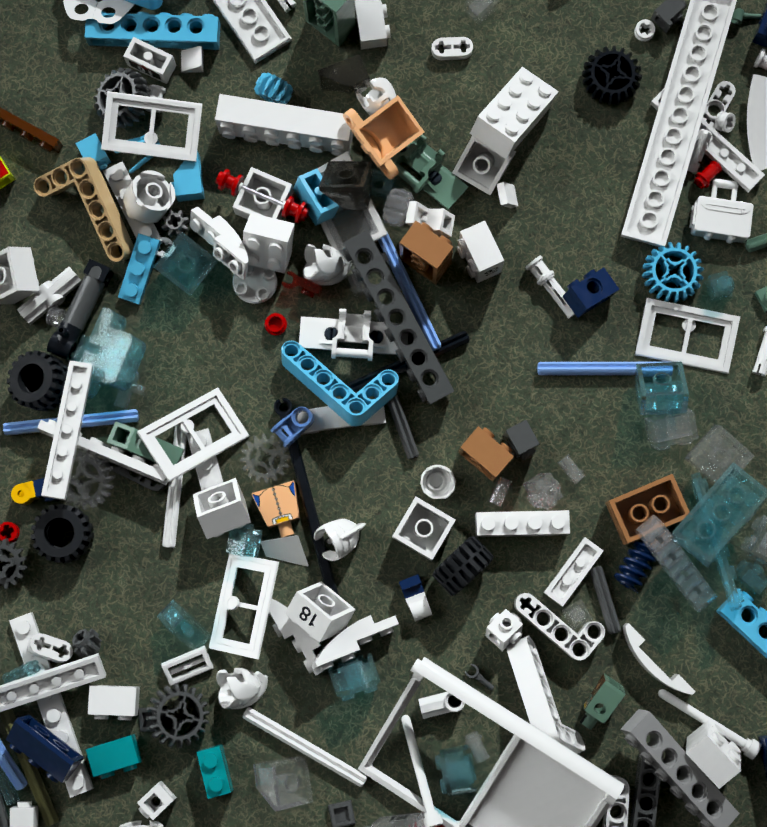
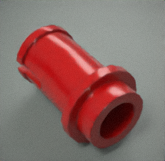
M711 161L701 173H696L694 183L701 189L708 187L710 181L721 172L722 167L716 161Z

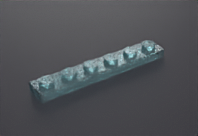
M700 472L691 474V485L730 610H738L742 606L741 602H744L741 588H736L734 582L737 579L735 568L733 565L729 566L727 557H730L728 546L726 543L722 544L720 535H723L721 524L719 521L715 522L713 513H716V508L713 500H709L706 493L709 491L706 478L702 479Z

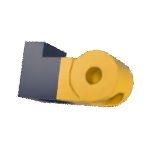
M45 478L15 485L11 491L12 499L22 505H28L40 498H45V501L50 503L59 501V499L41 496Z

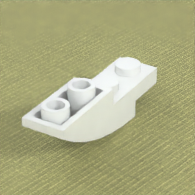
M199 207L192 209L189 227L213 246V256L218 261L227 266L232 273L245 280L247 278L249 261L244 244L238 234L220 215L212 219Z
M272 599L268 617H273L275 624L272 626L278 637L283 635L284 639H287L293 635L295 639L292 640V643L298 653L303 652L306 658L303 663L308 672H314L315 676L323 672L320 670V667L313 670L311 666L317 657L314 650L321 646L320 642L312 639L303 628L292 622L291 618L285 614L288 607Z
M371 615L350 625L322 649L312 663V669L320 667V670L323 671L333 667V662L341 659L343 663L355 658L354 653L360 650L357 642L359 641V644L363 645L372 641L373 635L380 633L381 637L394 632L393 627L399 624L396 616L374 624Z

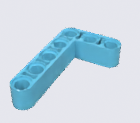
M287 341L282 345V365L351 426L356 427L365 423L397 394L399 377L393 370L382 371L359 392L355 393L298 342ZM320 382H326L328 384L322 385L320 384ZM337 396H342V397H344V398H343V399H337V398H335V397H337ZM355 410H356V411H359L360 413L355 414V413H352V411H355Z

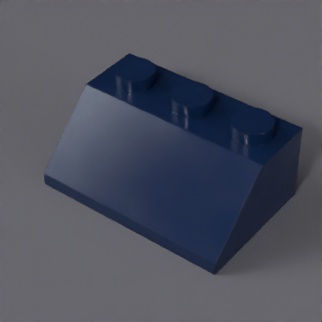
M30 715L18 717L6 738L11 743L9 746L12 750L19 754L24 753L29 757L28 761L36 768L42 767L48 772L46 774L48 778L56 783L67 781L84 759L81 754Z

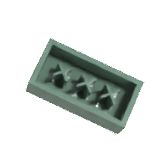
M303 0L306 22L338 47L355 30L354 0Z

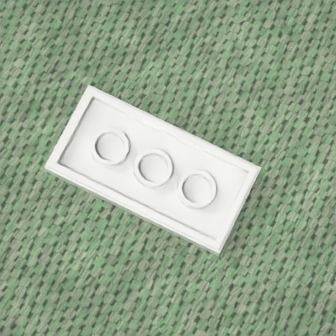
M212 0L255 64L292 41V38L266 0Z

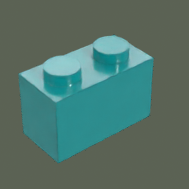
M135 734L86 749L93 777L100 775L101 779L114 776V771L123 768L124 772L136 769L137 763L142 762Z
M223 744L197 751L207 798L210 799L231 793L234 789Z

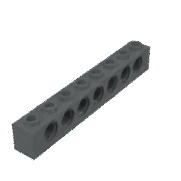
M366 230L343 242L344 249L341 250L347 262H352L355 268L352 272L356 280L363 282L366 288L363 290V293L368 302L373 301L376 307L374 313L378 321L385 323L387 327L384 330L390 342H395L398 348L395 352L401 363L405 361L409 369L406 370V373L412 383L416 381L419 387L417 393L423 403L427 402L430 405L454 392L369 231ZM362 253L369 255L370 262L368 264H361L357 259L358 255ZM376 273L381 277V282L376 285L371 284L368 276ZM387 293L391 296L392 302L384 305L380 302L379 296ZM393 313L400 314L402 316V323L394 325L390 321V316ZM409 333L412 335L413 343L411 345L403 344L401 341L402 334ZM419 353L423 356L424 362L422 365H415L412 362L413 354ZM425 373H430L434 376L435 381L433 385L428 386L424 384L422 378Z

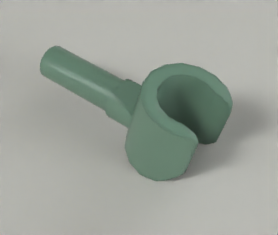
M737 8L733 12L730 23L739 25L743 19L760 20L761 14L746 13L743 9Z

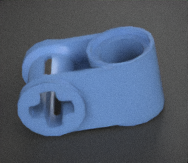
M298 407L287 417L280 420L270 431L272 434L275 433L284 443V448H287L311 427L314 422V415L306 407ZM301 412H307L309 416L308 421L304 424H300L297 421V417Z

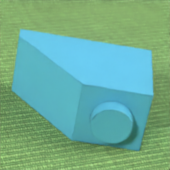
M197 150L196 162L184 161L173 174L174 182H171L175 189V196L178 202L205 199L201 160Z

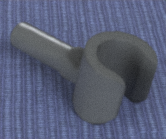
M470 664L476 668V674L471 676L466 671L465 674L471 679L480 681L491 691L494 686L480 674L479 668L476 665Z

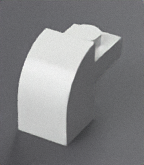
M409 201L405 223L412 226L415 221L420 224L424 222L433 229V233L437 236L451 237L455 215L445 209H429L417 201Z

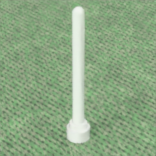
M665 689L658 691L660 698L703 724L709 720L712 725L717 724L724 732V737L741 747V751L748 758L753 760L758 754L762 744L757 740L744 739Z
M403 715L401 721L426 812L424 813L423 823L425 827H437L443 825L442 816L438 814V810H435L411 719L408 715Z

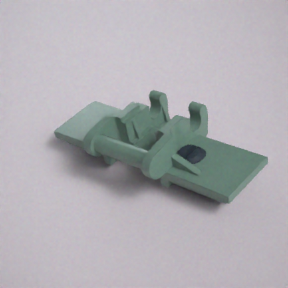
M422 134L418 137L417 142H411L394 155L391 160L398 168V176L413 187V191L416 194L424 190L449 210L468 189V186L441 164L446 153L441 149L438 152L434 151L426 144L427 137ZM404 162L422 177L420 182L399 164Z

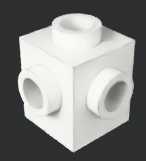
M505 609L501 614L496 613L490 619V624L486 628L485 636L503 651L509 644L512 643L514 645L520 640L523 624L518 615L510 613Z

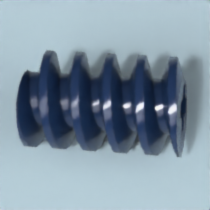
M633 541L632 546L636 550L629 549L627 553L630 557L623 558V562L627 566L620 565L618 569L621 573L614 574L615 579L621 585L637 593L638 591L634 586L643 585L639 577L647 578L643 570L652 569L648 561L656 562L652 554L661 553L658 549L643 541Z

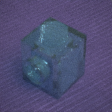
M249 523L240 529L230 530L226 553L258 558L262 530L253 529L254 524Z

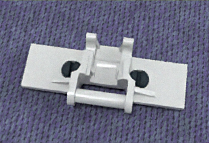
M339 309V319L301 316L299 344L305 349L332 350L331 358L336 359V357L365 358L368 361H372L373 353L397 355L395 350L398 349L395 342H390L384 331L387 329L385 323L371 321V311L364 310L362 315L348 314L347 309ZM408 333L401 335V341L405 345H408ZM338 343L368 344L369 347L368 350L338 348Z

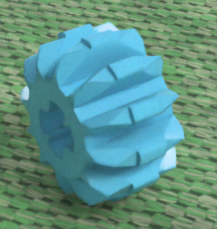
M262 73L255 83L254 90L256 94L268 102L287 104L292 97V86L276 75Z

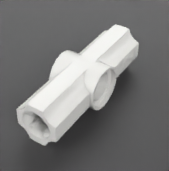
M68 267L52 281H46L39 286L40 291L35 293L17 310L28 324L31 325L48 310L52 311L58 305H61L65 300V296L79 286L82 281Z

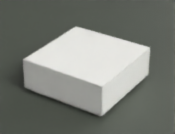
M507 182L498 183L497 189L500 205L508 208L517 207L515 186Z

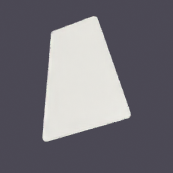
M297 535L261 541L266 557L309 566Z

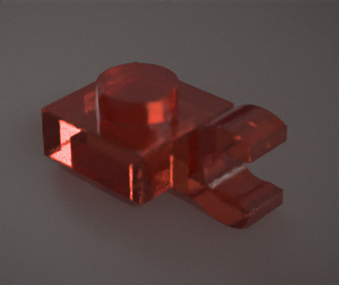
M287 271V275L293 277V282L290 284L282 282L286 289L299 287L302 289L301 293L310 298H313L314 295L320 297L323 291L322 286L299 277L292 271Z

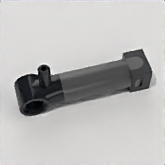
M89 259L83 273L85 276L60 326L51 336L47 345V352L67 361L73 357L78 346V339L104 287L108 286L114 274L111 268L92 259Z

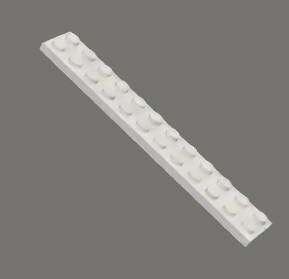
M690 0L621 237L657 247L666 245L737 0Z

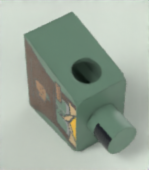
M603 673L583 704L586 713L580 720V723L592 730L598 720L605 723L626 695L624 687ZM599 703L604 705L601 708L595 707V705Z

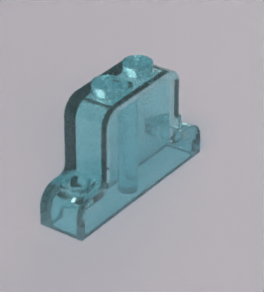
M106 307L102 308L80 359V362L93 364L94 366L87 399H93L102 386L119 391L128 390L146 351L145 342L130 333L124 332L127 325L126 318Z

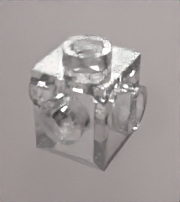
M539 473L523 484L528 493V501L535 508L551 509L563 497L560 491L561 486L551 473Z

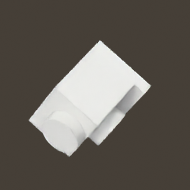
M160 781L137 802L140 806L138 809L145 818L148 819L150 817L154 820L177 797ZM154 797L160 799L159 805L153 804L152 800Z

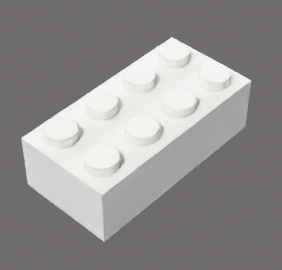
M521 67L479 114L470 134L507 159L550 109L559 91L524 67Z

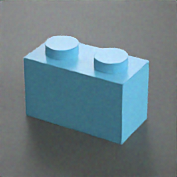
M318 168L298 176L293 190L301 203H307V208L310 209L308 215L315 226L334 218L340 204Z

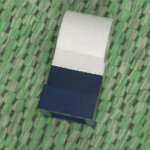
M417 574L399 581L414 621L416 622L431 616L432 612L419 575Z

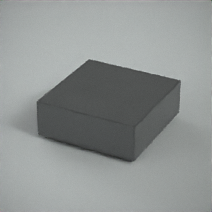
M351 800L328 804L332 827L356 824Z

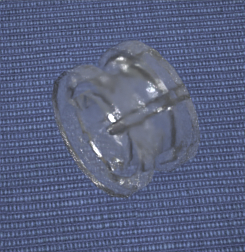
M57 306L51 307L46 315L47 324L58 328L67 311Z

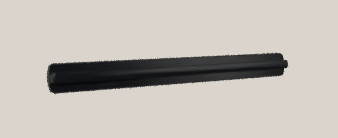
M462 331L440 341L441 348L433 351L435 356L438 357L469 343L470 339L467 332ZM415 353L412 355V362L415 365L423 364L424 358L421 354ZM398 360L346 385L357 393L384 370L389 369L397 374H401L409 368L405 361L401 363Z

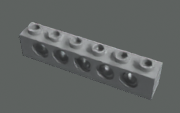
M638 709L620 729L626 735L624 738L626 742L641 752V759L656 769V776L671 786L670 791L672 794L686 803L685 808L701 820L699 824L702 827H729L740 814L650 711ZM650 734V742L647 744L646 739ZM665 751V759L662 761L661 757ZM680 769V775L677 778V771ZM695 786V792L692 794V788ZM710 803V808L707 811V805Z

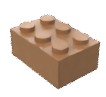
M415 221L399 242L400 259L436 285L452 263V242L443 235L437 236L428 224L424 222L420 224Z
M673 474L605 503L623 545L692 517Z

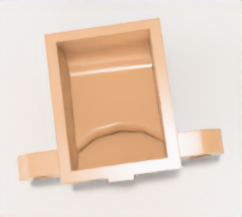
M398 95L364 121L352 108L343 114L344 120L360 142V147L366 154L368 153L376 166L390 180L399 174L398 168L391 158L424 133V130Z

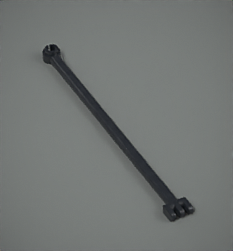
M282 398L283 404L288 406L285 412L279 410L281 405L279 399L274 403V410L281 420L292 412V403L287 398ZM297 439L288 447L322 579L325 585L338 594L330 560L322 556L327 551L324 537L317 541L314 540V533L320 527V522Z

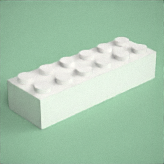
M224 94L219 95L215 122L219 133L225 138L235 139V137H243L248 142L261 140L266 141L267 144L272 146H278L280 143L286 144L292 149L305 147L310 148V151L322 153L324 150L330 151L335 156H339L346 151L350 154L353 133L344 120L343 113Z

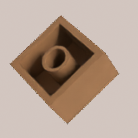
M478 426L460 447L458 453L493 482L514 456L511 454L512 449L503 442L499 444L493 439L495 435L485 427L481 429Z

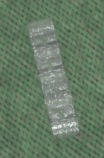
M652 515L635 530L685 599L698 613L702 612L717 598L709 584L657 516Z

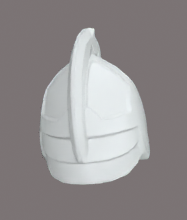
M386 78L370 80L369 85L372 90L365 97L359 91L356 92L358 101L370 116L396 97L393 86Z
M307 244L304 250V257L307 263L303 269V276L306 280H310L318 285H333L348 276L352 268V262H347L343 254L337 249L323 244V249L321 250L316 249L313 244Z
M337 519L320 526L314 533V540H319L326 532L329 536V539L326 540L327 543H333L335 551L328 550L322 556L327 560L336 561L349 554L356 547L359 540V531L365 527L366 523L355 524L347 519Z
M234 668L233 673L219 670L216 680L220 686L218 694L220 705L225 709H242L251 706L263 696L267 688L268 676L263 675L259 671L254 673L245 668Z

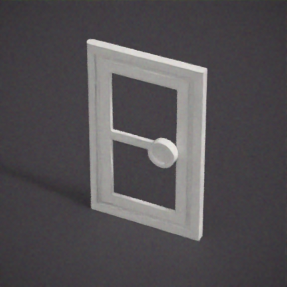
M107 91L101 150L196 162L202 104ZM119 106L151 110L149 132L144 136L145 143L115 139ZM156 111L189 115L185 148L156 144L158 141L157 134L154 133Z
M646 298L635 355L728 374L740 316ZM656 313L685 318L682 322V328L686 332L681 352L650 346ZM695 321L725 327L718 359L686 353L690 332L696 328Z
M219 388L210 391L137 431V434L168 482L249 437L246 429ZM214 405L232 433L204 447L193 430L194 423L189 418ZM180 424V430L186 434L190 433L200 451L173 465L155 437Z
M229 553L209 644L210 649L259 659L279 562ZM238 567L265 572L258 606L239 602L236 596H232ZM238 607L257 610L250 644L223 638L229 610H236Z

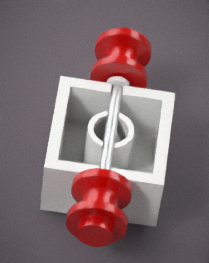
M253 167L250 168L244 183V176L241 174L237 177L231 176L229 169L219 172L216 178L218 190L222 191L227 188L231 190L232 196L238 194L233 205L236 215L248 219L250 213L279 220L282 217L286 218L288 215L295 217V223L298 224L301 220H306L310 209L307 208L306 202H302L300 205L294 202L292 184Z

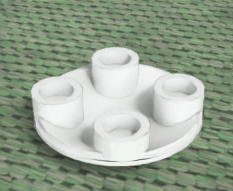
M248 265L247 278L245 280L234 274L232 281L233 289L236 295L247 303H262L270 299L275 293L277 276L275 271Z

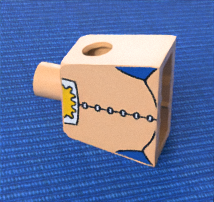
M294 480L252 493V497L267 527L278 526L281 538L294 535L291 522L300 519Z

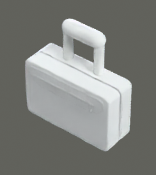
M714 179L712 181L711 197H698L691 209L689 225L691 235L704 237L705 240H710L711 238L726 240L729 244L733 242L744 243L750 237L754 206L752 203L736 201L739 186L736 181ZM717 188L732 190L731 200L716 198Z

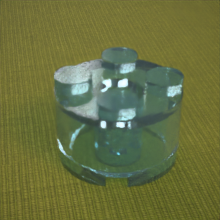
M368 653L365 659L363 655H358L346 662H339V668L333 669L331 667L327 669L336 696L341 697L342 701L354 698L355 693L364 691L366 694L377 690V685L381 681L371 653Z
M468 744L440 749V754L435 756L437 770H442L443 775L442 780H440L442 794H448L449 797L478 792V786H473V780H477L473 757L471 753H466V750L470 748Z

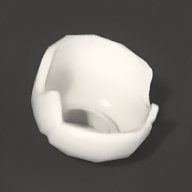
M432 465L427 467L422 473L420 485L423 492L430 498L446 499L454 492L456 480L453 472L446 466Z

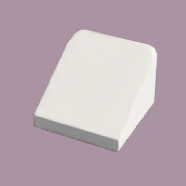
M202 46L181 51L182 73L204 72V51Z

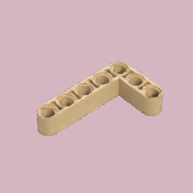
M82 157L72 159L35 180L34 191L42 197L60 194L76 185L108 258L114 262L131 258L134 245L99 166L93 158ZM82 164L85 166V171L82 170ZM65 173L67 175V181L64 178ZM92 184L94 186V193L91 190ZM101 205L103 206L104 213L101 212ZM110 226L113 228V234L110 232ZM119 246L122 249V255L119 252Z

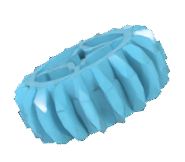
M668 242L667 247L660 246L658 250L653 249L651 255H647L645 258L648 263H644L642 266L646 270L642 277L649 279L645 281L644 285L653 286L649 290L651 294L655 290L659 292L656 295L657 299L665 295L664 300L666 302L670 300L671 296L674 303L679 301V297L685 301L687 294L693 296L695 294L694 289L700 288L698 282L703 280V276L698 273L703 272L704 268L697 266L701 263V259H694V256L697 254L696 251H693L691 254L687 252L689 246L681 249V243H677L674 248L672 242ZM674 256L680 258L681 260L678 262H673L669 258L666 259L665 257ZM657 262L661 265L660 268L663 271L661 279H658L656 275ZM686 265L690 271L689 282L685 280L686 276L683 274V268ZM679 267L676 274L670 275L668 278H666L670 270L672 271L673 269ZM672 282L681 288H669L665 284Z

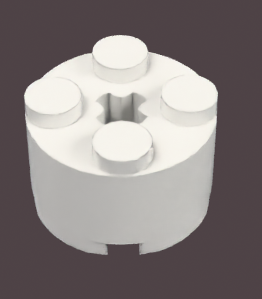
M147 170L141 172L133 179L123 196L124 206L129 218L143 223H157L165 215L175 200V189L171 182L168 183L164 179V175L156 171Z

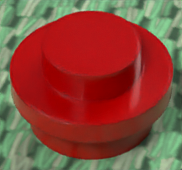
M279 313L270 314L265 320V329L270 335L279 336L286 331L287 321Z

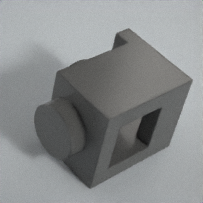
M665 0L654 10L651 19L667 34L672 24H677L683 18L682 12L687 7V4L684 0Z

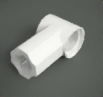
M449 692L418 699L423 719L449 712H458L464 707L465 703L462 701L457 707L451 706L448 698L452 694Z

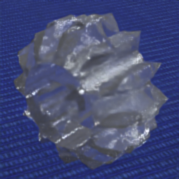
M394 188L389 192L384 203L382 215L385 223L394 227H402L406 224V212L409 201L414 200L411 192L401 188Z

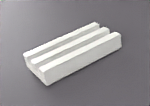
M205 645L161 663L170 686L214 668ZM201 654L203 655V656H201V657H199V658H196V659L191 660V661H189V662H187V663H184V664H182V665H179V666H177V667H174V668H172V669H170V670L168 669V668H170V667H172V666H174V665H177V664H179V663H182V662H184V661H187V660H189V659H191V658H194V657L199 656V655H201ZM204 661L206 662L205 665L195 668L181 675H178L174 678H172L171 676L182 670L188 669L194 665H197Z

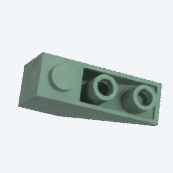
M115 421L107 443L122 449L125 453L137 455L147 461L156 463L137 434L139 430ZM155 437L172 464L175 465L180 462L184 449Z

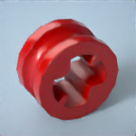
M3 522L0 524L1 541L8 538L10 543L18 539L20 529L15 523ZM7 526L10 529H14V532L11 533V538L3 535Z

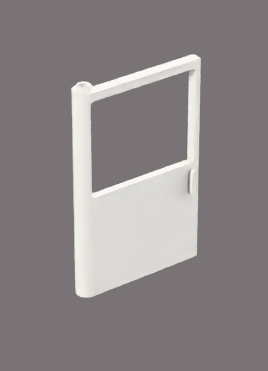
M426 657L422 661L417 659L410 670L414 673L410 682L358 767L359 771L426 813L421 797L373 766L375 758L425 677L514 734L460 821H456L434 806L435 810H438V814H441L445 827H596L610 805L616 802L625 786L621 781Z

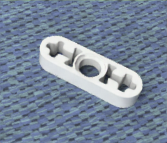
M728 81L720 82L717 85L705 108L704 115L706 118L703 119L705 121L707 118L711 120L709 124L714 129L715 124L712 121H715L716 116L709 114L708 107L716 105L720 108V112L726 111L736 92L734 85ZM727 87L729 89L728 93L731 95L726 94L721 102L718 100L722 93L719 89Z

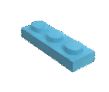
M138 233L118 298L141 305L161 240Z

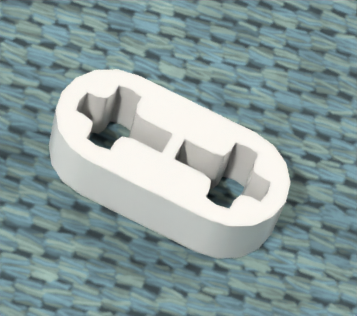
M467 37L438 38L432 43L431 52L437 60L467 59L472 54L473 43ZM461 44H465V47L467 49L466 52L463 53L461 52V49L454 48H460ZM439 45H443V48H445L444 53H440L439 50L435 49H438Z
M36 634L28 641L27 647L31 654L55 663H64L73 655L70 643L46 634ZM41 639L42 645L48 646V648L42 647L40 650H37V645L34 642ZM64 647L63 651L66 652V655L60 658L59 653L52 650L53 648L59 649Z

